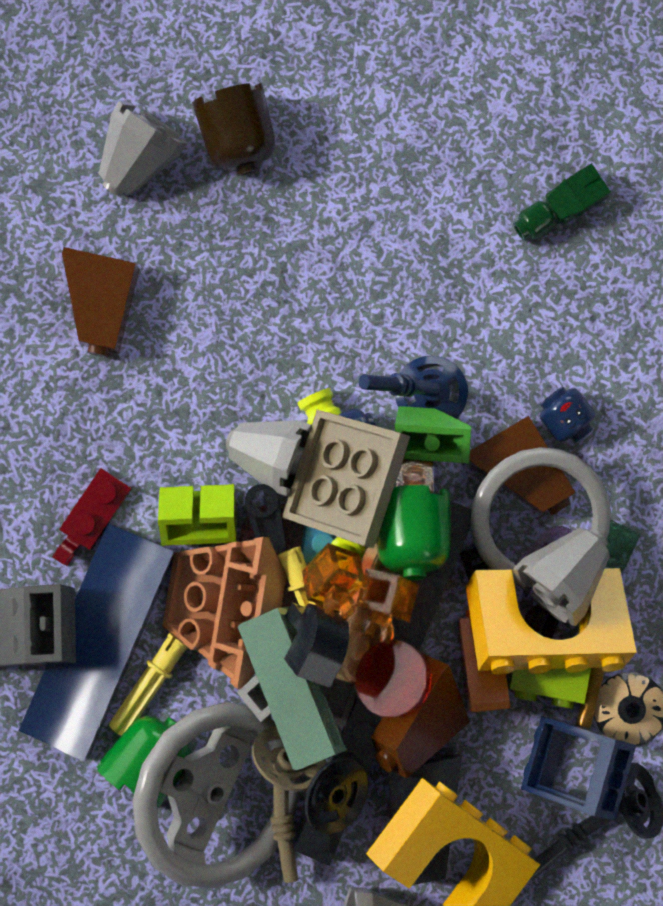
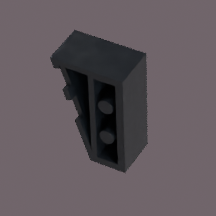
M457 753L430 758L407 779L393 771H386L394 815L422 778L435 787L440 781L457 794L462 756ZM450 843L435 854L413 885L446 879Z

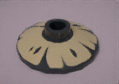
M621 672L608 678L600 688L594 712V719L599 730L604 735L636 746L653 740L663 728V692L661 688L650 677L637 672ZM630 703H635L638 706V714L634 717H629L626 714V707Z

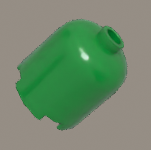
M404 485L393 488L376 541L379 560L386 568L393 572L403 573V579L405 580L426 579V573L439 569L450 555V493L446 489H441L439 495L430 493L429 485Z
M152 716L138 718L100 760L97 771L119 791L126 785L134 794L142 763L163 732L177 722L171 717H168L165 722ZM188 743L180 749L177 755L184 758L191 754L190 744ZM184 769L179 770L173 778L174 787L185 773ZM159 792L157 810L168 795Z

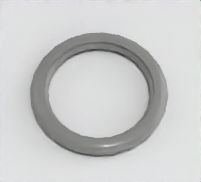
M539 447L522 450L505 458L487 474L479 485L472 503L470 524L473 541L480 557L491 570H512L514 584L519 586L521 585L517 582L513 570L516 565L505 558L496 547L489 525L490 507L494 497L501 486L514 474L527 468L538 466L555 467L569 473L584 487L591 501L593 513L591 529L598 531L606 540L609 535L611 522L610 501L602 480L589 464L576 455L560 449Z

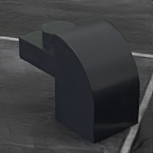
M292 602L285 616L298 633L284 660L297 677L330 688L347 653L349 644L348 621L345 616L317 605L308 603L304 607Z

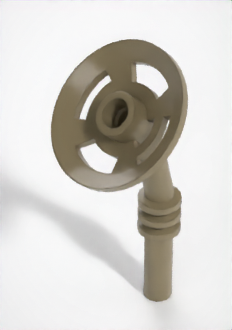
M273 726L263 730L256 737L252 746V757L261 775L273 784L274 815L270 817L271 823H273L271 826L272 831L275 832L273 833V839L278 841L283 880L285 883H292L299 878L292 839L296 836V833L293 830V814L289 813V791H307L313 777L327 763L326 759L302 769L293 770L284 746L276 747L271 752L264 746L269 741L281 739L277 727ZM302 775L311 778L301 784H291L290 782L299 779Z

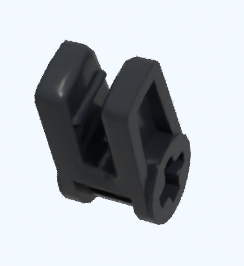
M257 484L251 487L245 496V506L255 538L269 537L276 554L287 550V543L278 494L271 486L265 484ZM263 491L266 496H272L273 502L267 504L268 511L262 512L260 507H253L252 501L258 498L257 492Z

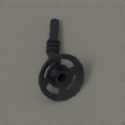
M337 758L325 764L316 773L305 797L306 818L314 829L325 834L337 833L347 828L358 817L368 794V777L363 766L350 758ZM336 767L348 768L342 775L337 773L329 774L330 770ZM355 781L354 794L350 804L347 806L346 804L350 798L352 790L351 782ZM321 810L325 812L335 810L337 815L335 819L329 821L319 820Z
M632 762L617 817L622 814L630 829L637 836L643 839H651L660 833L663 826L662 799L656 791L654 779L642 765ZM635 778L641 783L645 792L634 784ZM650 811V821L646 828L644 823H646ZM591 815L578 824L573 822L571 824L572 829L567 827L565 835L563 833L558 834L559 839L534 859L540 866L533 876L535 878L568 851L571 853L575 852L574 846L581 847V841L586 843L588 835L612 820Z

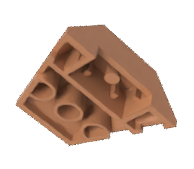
M269 537L254 538V540L231 542L221 546H208L176 552L173 558L162 626L190 650H197L208 659V665L213 669H220L231 679L230 683L237 689H241L255 674L238 629L239 624L282 606L287 576Z

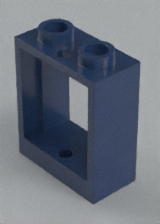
M541 716L539 726L534 734V744L530 758L524 769L521 790L595 817L616 820L636 745L567 722ZM567 734L600 744L585 799L552 787Z

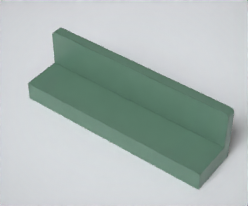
M279 607L239 624L238 629L293 770H299L346 751L321 684L297 677L284 660L298 631L285 616L289 607Z

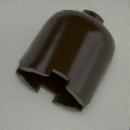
M250 83L214 91L216 99L204 103L203 97L195 99L192 102L211 162L222 170H236L238 176L259 171L258 164L267 160L275 148L274 132L262 83L255 85L253 90H251Z

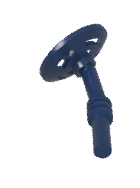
M439 356L419 357L408 363L400 373H394L391 376L363 374L358 382L359 387L363 390L389 391L391 395L395 396L398 407L435 408L440 411L444 410L446 414L456 419L464 410L468 398V386L462 371L450 360ZM424 365H438L444 367L442 371L436 369H428L419 372L417 370V368ZM427 375H436L439 378L438 380L428 379L425 381L423 377ZM454 377L459 387L457 403L449 400L450 386L448 381ZM405 396H414L416 401L408 406ZM438 401L440 403V406L437 407L424 406L426 402L434 403Z

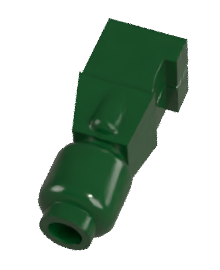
M591 163L569 178L564 179L556 188L546 193L545 202L537 201L521 211L518 215V220L513 223L514 229L524 242L530 238L538 240L554 230L557 224H567L606 200L611 191Z

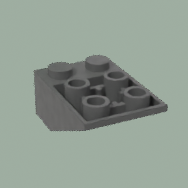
M62 584L0 589V667L76 663L75 588Z

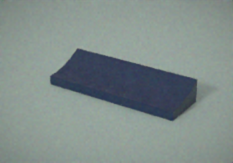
M109 523L107 524L75 598L76 663L46 665L18 731L51 745L82 762L90 758L172 566L175 551Z

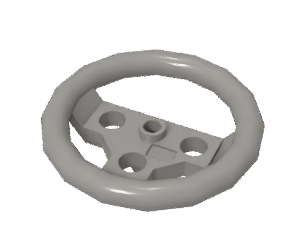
M223 702L193 710L163 732L142 763L132 800L136 838L151 865L156 870L179 885L213 889L244 879L274 854L278 848V841L273 839V833L275 832L272 831L271 826L273 823H271L269 818L256 840L235 857L209 865L206 864L204 855L206 846L251 746L259 733L269 727L276 726L273 719L260 722L248 706ZM213 730L205 747L184 758L177 755L180 749L201 733ZM281 739L266 743L270 752L276 747L284 746ZM226 746H230L231 753L229 758L225 762L220 763L219 755ZM184 769L185 773L180 778L179 785L174 787L173 778L179 770ZM300 778L290 781L291 784H300ZM289 791V813H292L294 818L300 792ZM159 792L168 795L174 816L167 832L168 844L159 830L157 811ZM198 817L199 825L193 833L187 834L189 822Z

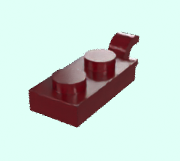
M100 468L59 528L60 531L68 536L59 545L52 557L63 565L68 566L81 545L92 550L105 531L107 524L111 522L132 491V488Z

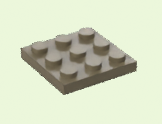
M317 409L282 518L374 549L410 436Z

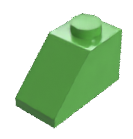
M398 407L395 431L410 436L403 459L469 464L470 425L435 408Z

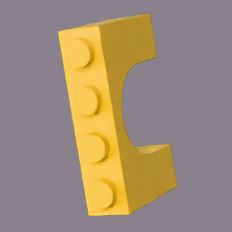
M620 568L604 569L586 615L579 622L578 635L564 640L544 637L535 632L524 621L518 607L512 570H475L466 584L478 671L491 670L493 674L502 675L511 673L514 670L528 669L530 673L540 674L551 669H565L567 672L576 673L588 668H602L603 671L613 672L623 669L637 653Z
M422 778L366 853L368 857L384 873L410 889L441 848L452 841L471 838L474 842V855L471 865L443 903V906H510L540 866L537 861L528 855L532 848L516 835H513L510 840L506 838L505 835L508 831L489 817L486 823L480 818L483 813L467 800H464L461 805L455 800L458 795L439 781L435 787Z

